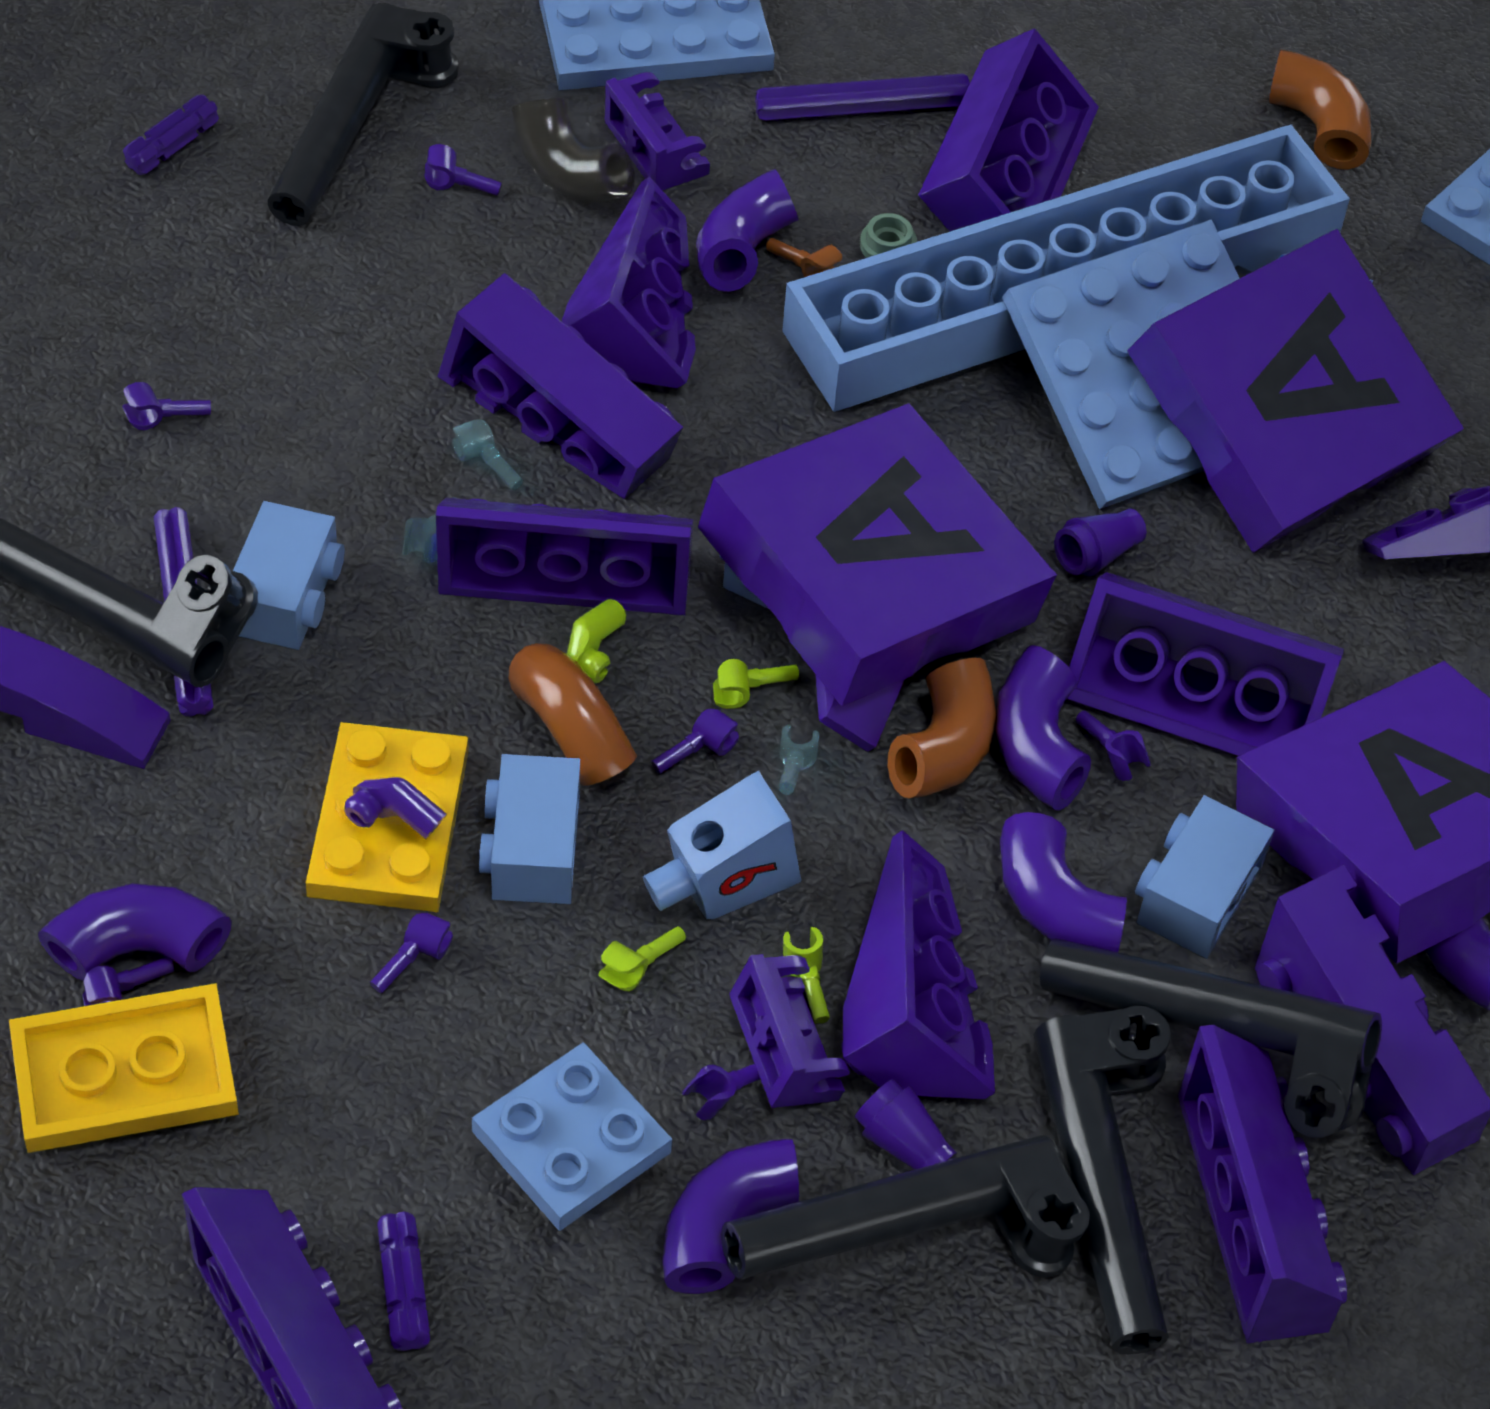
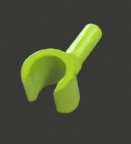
M728 659L718 668V679L713 683L714 701L717 706L725 709L742 707L750 700L749 687H760V685L798 680V667L794 664L766 669H748L743 661Z
M677 926L649 944L641 946L636 952L617 940L613 941L601 956V961L606 966L599 971L598 976L620 990L632 991L640 983L648 965L686 940L685 932Z
M810 927V948L800 949L792 945L789 932H785L783 936V956H802L806 958L810 969L805 974L790 975L802 978L814 1023H825L829 1021L830 1016L820 985L821 979L819 975L823 959V935L819 929Z

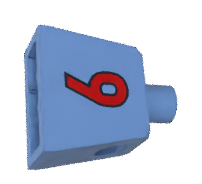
M757 771L674 822L667 830L674 860L642 876L652 900L660 911L692 896L706 919H716L801 882L791 820L761 773Z

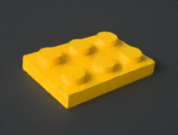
M340 722L306 878L307 897L439 912L469 752L468 737ZM401 777L414 785L447 815L433 833L425 839L399 816L376 818L371 827H359L347 817L344 809L345 801L353 795V788L364 780Z
M217 983L9 1019L23 1134L28 1153L239 1115Z

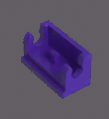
M644 72L619 81L616 78L606 80L605 123L645 179L650 176L663 191L710 174V162L705 156L701 157L698 153L706 148V144L698 136L687 137L664 106V99L660 93L645 94L640 98L637 94L641 90L652 88L659 84V80L654 73Z
M763 954L751 955L729 993L771 1108L839 1101L845 1089L841 1079L836 1078L850 1074L844 1059L827 1058L803 995L805 986L802 978L786 976L790 974L801 975L810 971L806 958L798 955L764 958Z

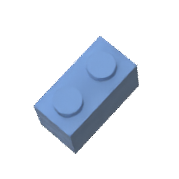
M263 501L233 571L242 573L253 581L258 591L257 606L253 615L242 629L240 637L299 650L308 627L317 628L324 611V589L328 579L337 580L344 561L345 548L343 544L337 543L334 516ZM231 595L228 596L227 601L235 606L239 605V600Z
M502 754L499 780L487 779L485 818L495 819L494 834L482 833L480 844L479 872L491 874L492 900L571 904L580 798V758Z
M1203 795L1190 817L1180 813L1174 821L1164 843V848L1168 849L1169 852L1162 863L1151 859L1143 871L1135 890V894L1143 898L1137 924L1208 959L1263 867L1274 829Z

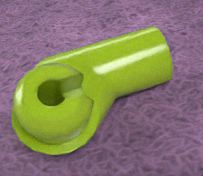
M613 599L605 600L573 623L567 654L578 662L595 684L605 678L608 673V669L605 667L611 664L609 656L604 652L598 651L601 641L622 627L626 622L625 609L618 601Z

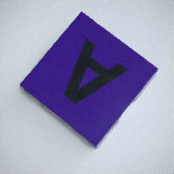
M1338 229L1156 321L1127 350L1170 421L1181 431L1194 448L1203 465L1209 484L1252 553L1316 519L1348 494L1369 489L1429 456L1464 429Z
M910 403L714 477L698 524V529L743 585L773 612L786 632L789 642L841 706L911 677L923 666L938 658L970 651L1034 623L1057 576Z
M1445 661L1237 757L1236 811L1274 829L1270 846L1291 866L1304 872L1313 880L1345 865L1357 884L1353 890L1347 893L1363 919L1374 914L1376 915L1390 937L1381 945L1385 953L1396 964L1472 927L1478 920L1490 912V698Z

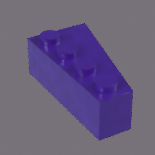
M504 273L457 312L437 376L452 387H455L460 381L464 382L478 392L475 395V402L493 414L501 407L519 418L522 433L537 443L552 440L562 446L561 451L566 462L623 499H626L671 457L683 426L675 420L670 410L663 404L653 401L630 381L623 369L616 364L609 363L585 342L583 336L574 327L565 325L541 304L538 297L530 289L521 287Z
M1342 865L1278 897L1254 969L1257 971L1258 980L1263 986L1381 1014V1041L1371 1069L1364 1112L1376 1126L1378 1137L1385 1149L1391 1155L1400 1157L1410 1172L1416 1175L1479 1141L1490 1118V1099L1447 1029H1439L1433 1032L1428 1024L1429 1014L1424 1000L1426 995L1412 974L1406 977H1399L1381 945L1390 937L1375 914L1363 919L1347 893L1353 890L1357 884L1345 865Z

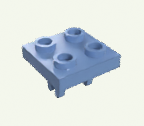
M584 1042L472 1117L473 1134L559 1231L671 1153L672 1138Z

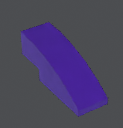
M0 626L1 712L21 717L25 733L145 769L171 721L168 711L105 671L59 648L26 634Z

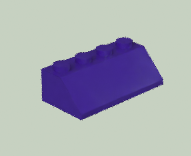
M1035 28L985 50L918 194L929 210L937 216L949 231L1061 197L1099 106Z
M445 498L437 505L438 591L439 594L593 608L607 599H613L618 601L627 611L685 615L694 519L676 518L668 515L653 516L618 513L603 509L583 510L550 507L543 504L526 505L491 502L484 499Z
M1105 572L1097 579L1069 666L1077 679V687L1067 699L1240 756L1322 718L1345 649Z
M1206 1025L1199 1027L1178 1093V1099L1246 1343L1328 1333L1341 1304L1346 1302L1347 1284L1341 1264L1338 1261L1331 1262L1325 1243L1328 1234V1222L1324 1205L1319 1198L1312 1199L1306 1179L1309 1174V1158L1305 1142L1302 1137L1293 1136L1290 1122L1285 1112V1098L1288 1091L1287 1082L1284 1077L1275 1076L1268 1051L1215 1025Z
M194 1187L182 1193L194 1262L274 1409H403L392 1387L387 1383L378 1388L367 1367L373 1364V1359L358 1327L353 1324L344 1328L334 1308L340 1306V1300L335 1286L323 1266L312 1270L302 1253V1250L308 1248L307 1240L299 1221L291 1209L280 1213L268 1190Z

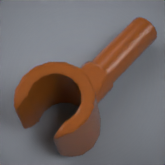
M775 238L769 239L766 245L767 251L800 267L804 277L835 268L833 265L842 260L841 252L833 245H827L812 254Z

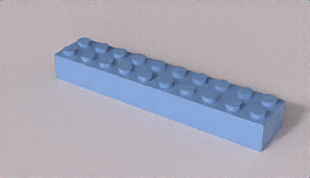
M1290 124L788 282L786 284L782 332L833 412L1024 350L1023 342L1002 299L1009 288L1211 219L1234 268L1239 265L1253 272L1279 259L1282 254L1290 253L1335 229L1341 232L1350 198Z

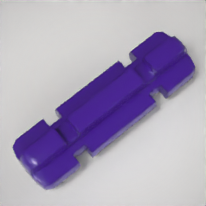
M204 94L196 95L182 106L185 110L184 112L181 108L176 109L144 133L146 139L143 136H139L126 145L123 153L125 156L124 162L128 168L133 169L138 175H146L160 164L158 158L161 161H165L198 136L196 130L199 133H203L216 124L219 117L217 114L218 108L214 101H210Z
M409 1212L385 1214L379 1218L377 1226L387 1313L389 1314L391 1345L398 1351L421 1349L429 1344L430 1329L426 1310L420 1250L418 1248L416 1218Z

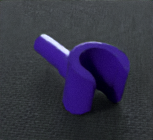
M435 144L429 147L425 164V180L431 188L445 190L456 183L496 196L499 195L502 182L456 166L457 154L454 149L443 144Z
M145 382L129 384L123 391L128 404H124L122 408L129 422L138 430L151 429L163 417H171L172 415H211L210 400L157 399L152 387Z
M706 709L694 723L692 733L684 737L683 741L651 760L652 766L658 774H661L690 754L696 753L704 745L717 755L724 756L732 750L739 740V734L734 731L738 723L718 709Z
M1086 710L1081 711L1077 715L1076 723L1100 741L1101 745L1106 748L1117 779L1122 781L1132 779L1128 766L1129 763L1141 762L1147 767L1151 766L1143 737L1138 731L1125 730L1116 733Z
M429 913L416 914L408 924L403 945L398 949L395 956L370 981V985L382 994L410 963H413L419 952L437 960L441 959L447 952L453 939V934L449 931L450 922Z
M164 957L135 969L124 970L119 973L109 966L92 968L86 974L83 982L85 988L82 994L84 1006L123 1000L121 992L131 990L134 986L174 972L172 960Z
M755 1063L737 1071L732 1070L729 1072L714 1064L706 1065L683 1089L682 1094L683 1096L691 1092L702 1094L708 1101L696 1113V1116L701 1120H710L733 1097L735 1091L760 1080V1076Z

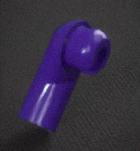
M401 777L364 780L353 788V795L345 801L344 806L347 817L359 827H371L376 818L399 816L425 839L433 833L447 815L414 785Z

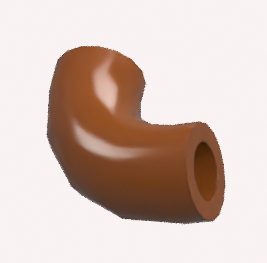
M1281 49L1274 72L1269 104L1284 106L1302 112L1314 122L1317 128L1314 151L1323 163L1336 169L1359 167L1366 161L1371 147L1370 109L1358 88L1349 78L1329 63L1297 52Z
M543 643L525 646L514 656L509 667L508 676L512 691L520 700L526 702L535 710L550 730L566 758H580V785L588 786L607 780L628 768L635 761L637 755L614 712L593 680L576 660L564 651L550 644Z
M967 658L957 660L935 669L925 678L933 707L931 724L922 732L897 736L891 743L888 752L889 777L894 789L902 797L908 799L925 797L963 783L989 752L996 723V709L991 677L984 659Z

